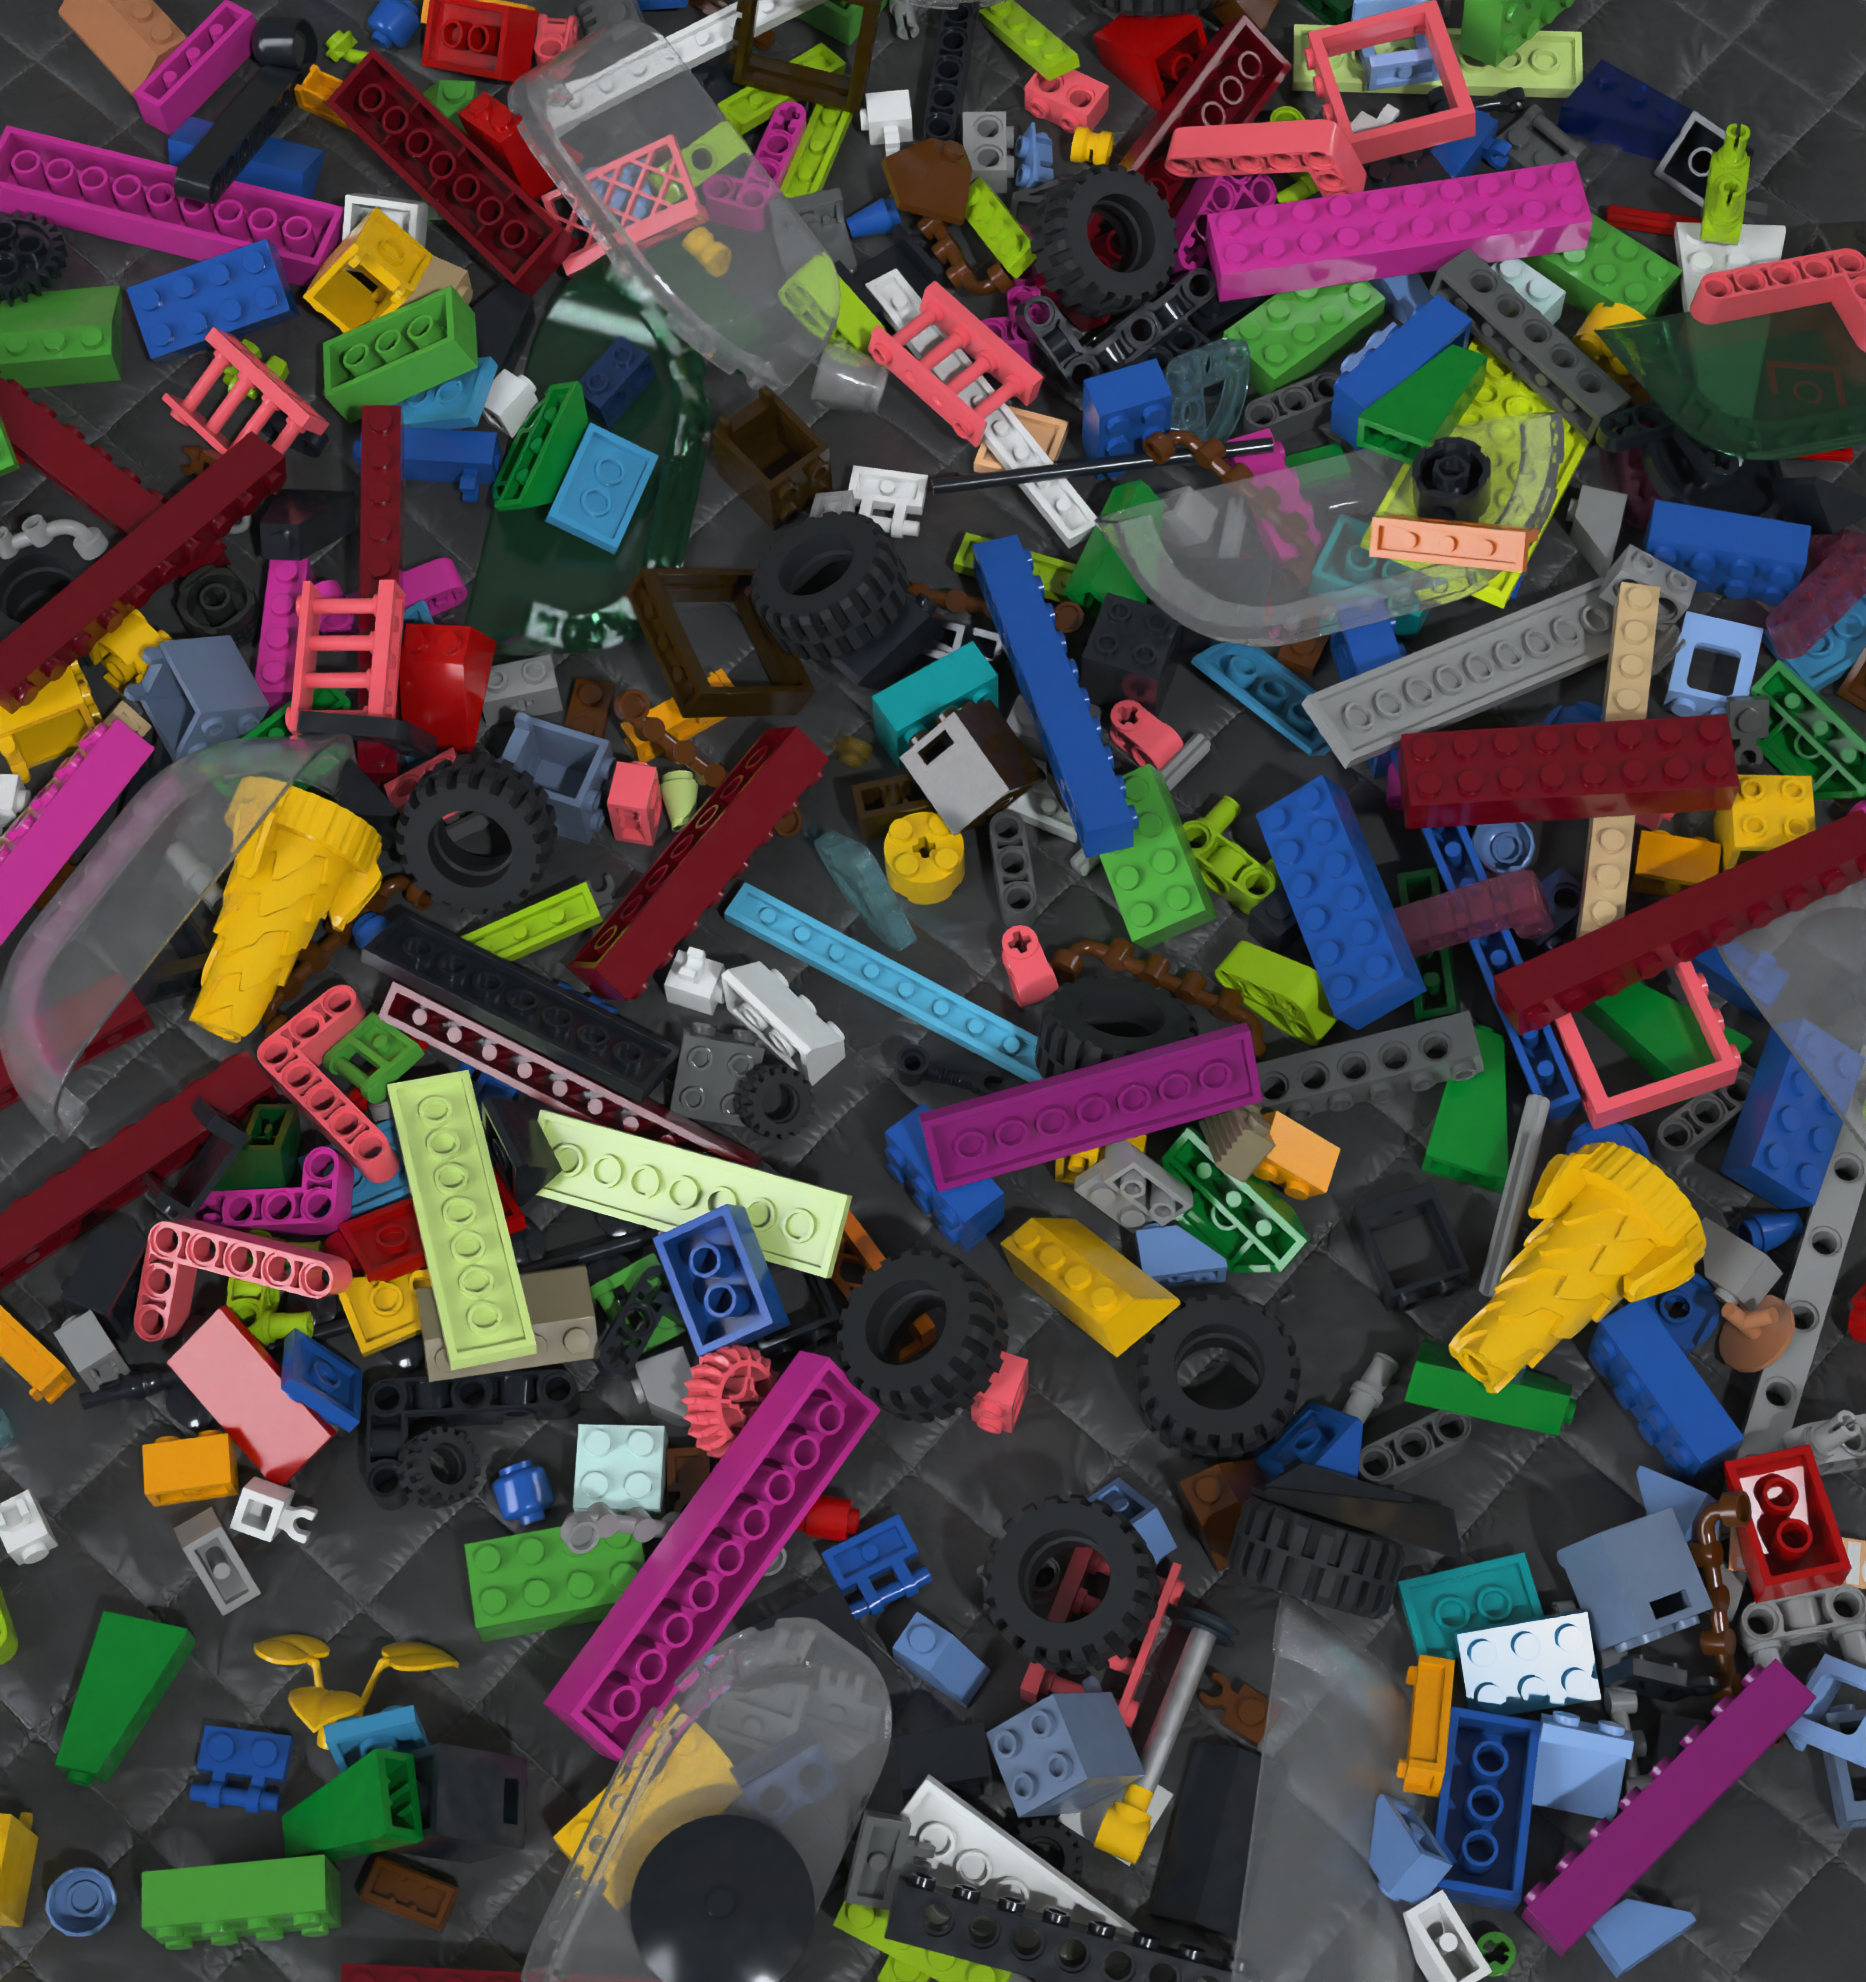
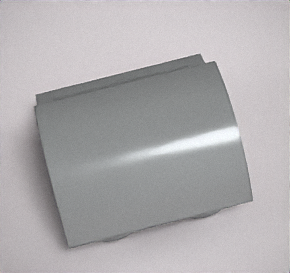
M1126 1140L1105 1146V1158L1075 1178L1074 1191L1132 1234L1154 1220L1161 1226H1164L1193 1207L1191 1189Z

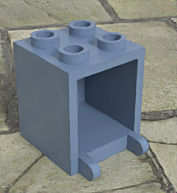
M230 635L162 641L159 647L146 648L142 654V660L150 664L142 682L129 684L124 691V696L128 700L141 702L175 765L186 763L199 764L214 760L261 724L270 707Z
M518 712L514 718L515 728L501 759H495V762L502 763L503 759L515 763L514 770L519 773L526 770L534 777L532 784L536 788L542 786L549 796L545 805L551 804L554 807L557 817L554 825L558 828L557 835L589 845L594 832H600L606 816L604 809L616 768V758L613 757L610 741Z
M1672 1507L1597 1533L1557 1552L1558 1563L1566 1570L1580 1608L1588 1612L1590 1632L1598 1651L1615 1646L1618 1654L1701 1623L1697 1614L1713 1608ZM1650 1602H1652V1604H1653V1606H1654V1609H1655V1611H1656V1614H1657V1616H1658V1619H1657V1620H1656V1618H1655V1616H1654V1613H1653V1611H1652V1608H1651V1606H1650Z
M1091 1675L1083 1680L1082 1684L1085 1693L1051 1694L985 1733L1018 1818L1079 1813L1146 1775L1112 1692H1103L1095 1676Z

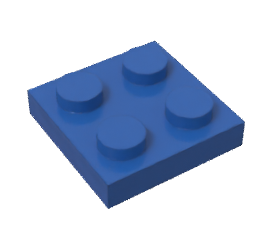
M294 1328L284 1339L280 1389L291 1400L297 1403L302 1402L319 1413L327 1423L336 1424L350 1433L360 1423L363 1371Z

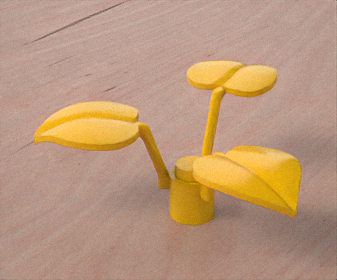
M299 1634L280 1635L254 1643L253 1648L257 1656L270 1663L279 1665L307 1663L312 1668L315 1687L293 1689L289 1692L288 1700L292 1709L313 1733L318 1731L317 1745L326 1750H329L325 1741L324 1726L334 1724L339 1719L349 1716L363 1717L364 1709L385 1668L391 1666L399 1671H424L449 1666L459 1668V1662L455 1658L435 1646L414 1641L392 1643L382 1647L381 1655L383 1657L378 1660L362 1696L359 1697L347 1691H328L324 1689L321 1665L317 1658L329 1656L330 1648L317 1638Z

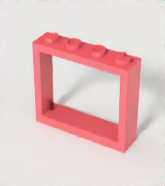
M1437 0L1308 32L1309 48L1304 49L1308 71H1315L1316 76L1313 77V86L1317 99L1323 98L1325 102L1322 105L1323 118L1334 121L1341 126L1361 164L1476 136V111ZM1424 33L1450 109L1353 134L1328 57Z
M1691 961L1680 962L1672 967L1715 1059V1063L1608 1098L1571 1013L1549 1023L1580 1094L1582 1105L1593 1130L1735 1084L1739 1066L1742 1064L1739 1051L1734 1043L1728 1044L1723 1033L1725 1031L1723 1016L1717 1007L1712 1008L1707 998L1709 989L1706 979L1701 972H1695Z

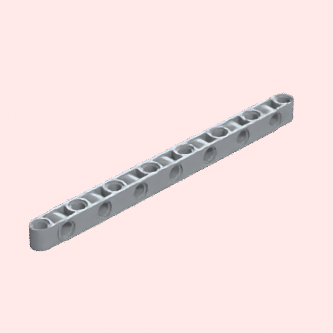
M1861 1044L1857 1054L1865 1058V1062L1816 1204L1809 1206L1803 1226V1234L1800 1236L1781 1298L1789 1305L1794 1313V1317L1803 1320L1808 1329L1801 1330L1795 1328L1791 1343L1782 1356L1769 1367L1759 1370L1740 1431L1745 1438L1732 1460L1786 1449L1782 1435L1792 1429L1866 1183V1123L1862 1115V1106L1857 1101V1099H1866V1045ZM1840 1170L1848 1173L1852 1180L1845 1181L1840 1179L1835 1171ZM1819 1243L1826 1246L1830 1254L1818 1253L1812 1244ZM1775 1393L1779 1395L1785 1405L1775 1406L1771 1404L1766 1394ZM1725 1480V1484H1724L1722 1493L1725 1492V1491H1728V1486H1727V1481H1726V1480ZM1723 1522L1716 1533V1540L1721 1543L1722 1548L1729 1549L1731 1527H1726ZM1723 1561L1720 1568L1723 1584L1727 1586L1730 1594V1605L1727 1615L1728 1621L1731 1622L1743 1592L1747 1573L1728 1570L1729 1563ZM1699 1568L1698 1571L1704 1583L1703 1569Z

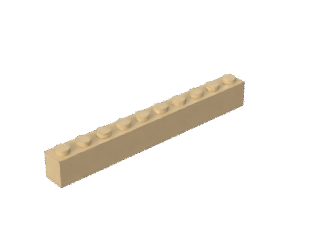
M1621 582L1613 613L1601 722L1646 719L1661 587ZM1636 815L1590 818L1576 939L1625 916Z

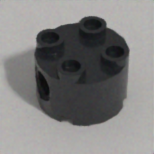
M1443 437L1434 440L1435 445L1427 450L1426 446L1418 451L1412 466L1413 504L1417 510V516L1478 523L1479 518L1485 514L1491 502V461L1488 455L1486 457L1481 452V446L1462 437Z

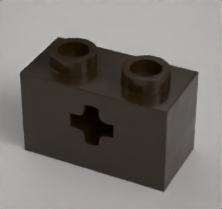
M910 773L851 785L853 810L861 842L886 837L891 823L909 814L917 812L938 813Z

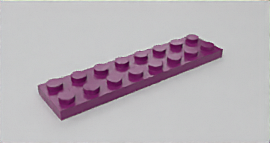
M1245 1022L918 1115L934 1182L938 1192H942L1261 1102L1263 1098L1251 1031Z

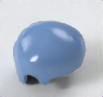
M1524 822L1476 825L1471 838L1483 868L1497 875H1512L1519 873L1520 870H1524L1531 863L1536 849L1533 832Z
M74 1867L62 1873L50 1885L47 1891L45 1911L52 1926L66 1936H90L100 1931L112 1919L116 1911L117 1892L110 1878L95 1867Z

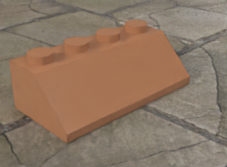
M64 0L58 11L66 24L134 99L133 92L187 39L185 34L153 0Z

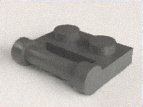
M1536 104L1532 105L1521 119L1495 138V140H1505L1512 145V149L1507 156L1510 158L1508 165L1513 169L1576 161V164L1579 165L1587 157L1590 147L1581 140L1576 142L1544 116L1545 111ZM1534 128L1538 129L1567 154L1563 157L1534 135L1531 130Z

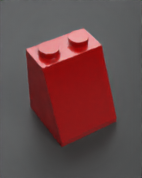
M1122 13L1093 35L1102 66L1157 112L1208 45L1201 18L1191 14L1183 15L1182 13L1174 14V16L1164 17L1163 15L1144 17V15L1128 16Z
M485 91L458 113L467 135L536 201L583 161L581 155Z

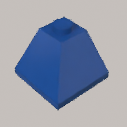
M1310 1402L1283 1430V1434L1275 1443L1272 1442L1258 1456L1255 1462L1272 1479L1284 1472L1282 1467L1294 1460L1358 1479L1363 1423L1358 1417Z

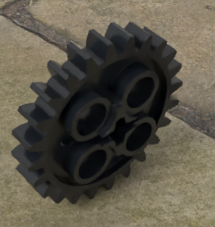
M16 210L12 217H7L5 212L1 211L0 304L2 300H7L8 305L12 307L16 298H20L23 302L27 303L28 294L33 293L40 297L42 296L40 290L42 286L53 288L51 278L62 277L60 268L67 267L65 257L68 256L61 231H57L55 223L48 224L45 216L36 220L34 213L30 212L22 218L19 210Z

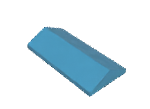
M1246 636L1211 646L1193 657L1191 664L1309 756H1325L1331 750L1301 705L1308 695L1317 691Z

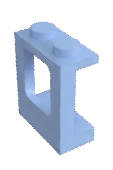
M1354 0L1351 21L1425 3V0ZM1424 33L1413 36L1416 49L1375 54L1374 46L1358 50L1368 91L1440 80Z
M1686 611L1678 636V646L1662 709L1671 711L1681 717L1726 714V697L1749 696L1764 628ZM1694 648L1740 659L1731 695L1714 694L1693 689L1687 685Z
M1824 1654L1818 1666L1810 1671L1806 1679V1687L1817 1698L1809 1709L1785 1733L1797 1750L1803 1752L1806 1745L1809 1744L1866 1769V1715L1856 1732L1850 1735L1843 1734L1818 1723L1825 1715L1843 1682L1866 1691V1669Z

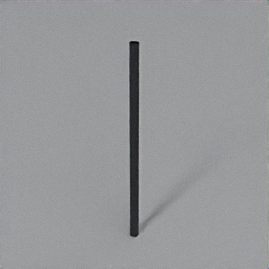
M1272 437L1222 443L1226 449V455L1222 459L1273 453L1274 451ZM1189 448L1175 449V455L1163 465L1154 463L1146 453L932 479L931 484L933 495L1197 461L1194 453Z

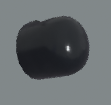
M279 16L265 17L255 25L252 33V51L255 59L261 65L269 64L303 73H310L309 69L315 64L317 59L318 42L310 22L306 19ZM296 30L301 31L306 37L305 57L300 67L294 57V36Z

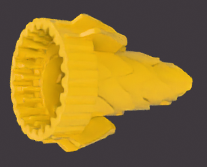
M250 779V781L246 780L242 784L227 819L229 828L236 834V845L232 852L235 855L234 865L223 893V907L212 931L218 935L205 963L201 977L202 989L189 1017L190 1021L195 1022L203 1029L232 1043H238L242 1037L247 1036L257 1027L269 1003L272 1001L278 985L282 987L286 985L302 948L306 950L320 919H325L328 914L332 928L343 932L345 926L356 918L379 890L383 878L377 864L382 848V837L373 826L348 809L319 795L291 785L263 779Z
M1606 1141L1585 1144L1576 1153L1572 1152L1569 1155L1557 1154L1548 1162L1528 1209V1214L1532 1219L1544 1220L1526 1238L1523 1244L1525 1248L1510 1262L1501 1275L1500 1282L1493 1288L1496 1291L1493 1298L1457 1333L1448 1345L1451 1356L1458 1360L1469 1375L1484 1384L1487 1393L1497 1394L1526 1365L1533 1369L1563 1338L1572 1339L1591 1320L1595 1323L1600 1322L1623 1298L1630 1303L1673 1290L1689 1281L1695 1275L1694 1265L1704 1256L1707 1242L1701 1220L1691 1206L1689 1199L1679 1190L1676 1183L1668 1178L1658 1166L1649 1162L1641 1154L1635 1153L1623 1145L1619 1146L1614 1142Z

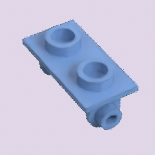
M1031 122L1025 133L1017 138L1014 148V154L1018 157L1015 183L1016 186H1019V191L1029 187L1038 188L1043 183L1054 180L1053 169L1047 168L1053 164L1052 140L1048 137L1047 133H1036L1035 123Z

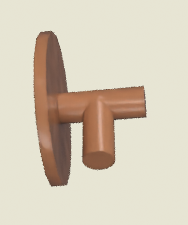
M1766 1295L1757 1308L1751 1312L1741 1306L1738 1307L1733 1302L1726 1303L1723 1306L1721 1314L1727 1321L1723 1325L1720 1334L1719 1349L1720 1355L1729 1367L1741 1373L1757 1372L1769 1367L1780 1358L1791 1343L1795 1330V1319L1793 1311L1784 1300L1774 1295Z

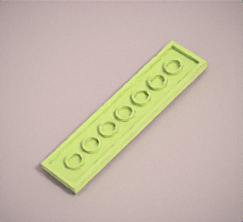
M1294 24L1292 91H1315L1313 86V77L1316 76L1315 71H1308L1304 49L1309 48L1308 32L1335 25ZM1446 28L1470 96H1497L1499 93L1511 88L1522 87L1525 97L1581 99L1583 93L1582 32L1538 31L1531 40H1527L1516 49L1512 56H1508L1499 65L1494 67L1460 53L1461 29ZM1413 36L1374 46L1375 54L1416 49ZM1358 50L1328 57L1339 92L1428 94L1432 89L1442 86L1441 80L1368 91Z
M469 1070L387 1084L389 1102L451 1371L537 1354L536 1341Z
M540 1109L537 1121L562 1171L536 1195L664 1232L725 1204L743 1206L746 1209L766 1261L820 1277L832 1278L852 1195Z

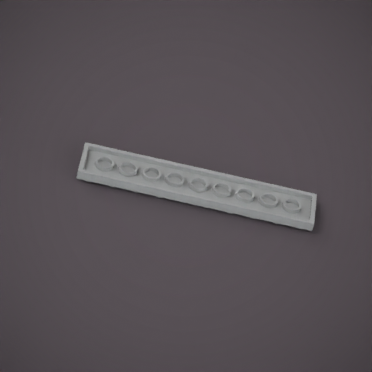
M1600 577L1310 694L1301 705L1345 769L1399 747L1401 734L1435 732L1607 660L1614 605L1599 598L1605 578Z

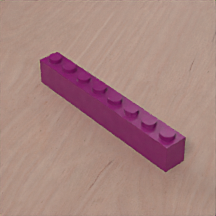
M1776 1658L1766 1668L1758 1663L1740 1682L1746 1688L1735 1699L1730 1694H1727L1710 1712L1715 1719L1705 1729L1697 1724L1679 1743L1684 1750L1674 1760L1666 1755L1649 1773L1654 1780L1643 1791L1635 1786L1618 1804L1623 1811L1612 1822L1604 1817L1586 1836L1591 1843L1580 1854L1573 1848L1556 1865L1555 1869L1560 1874L1549 1885L1541 1880L1524 1897L1523 1900L1528 1906L1521 1918L1561 1958L1812 1705L1817 1697Z

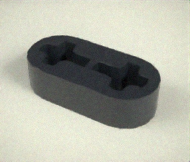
M275 410L261 431L275 441L287 425L285 419L288 415L282 410ZM306 430L304 434L299 433L289 448L307 456L318 458L329 443V437L325 432L322 435H318Z

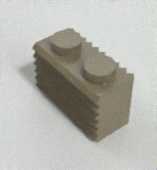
M1259 1102L1204 1117V1120L1198 1121L1199 1128L1216 1167L1242 1183L1247 1181L1276 1146L1269 1132L1272 1129L1271 1125L1260 1114L1262 1106Z

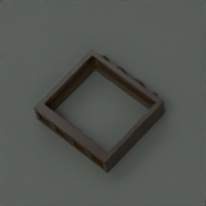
M738 0L736 12L743 14L742 18L737 17L732 39L738 40V45L733 44L729 63L735 64L732 83L859 114L866 91L883 0H838L864 7L851 77L752 53L760 0Z
M642 568L625 592L683 718L798 715L815 693L800 658L787 653L780 646L755 609L756 606L752 601V587H750V584L757 569ZM671 602H734L773 686L711 687Z

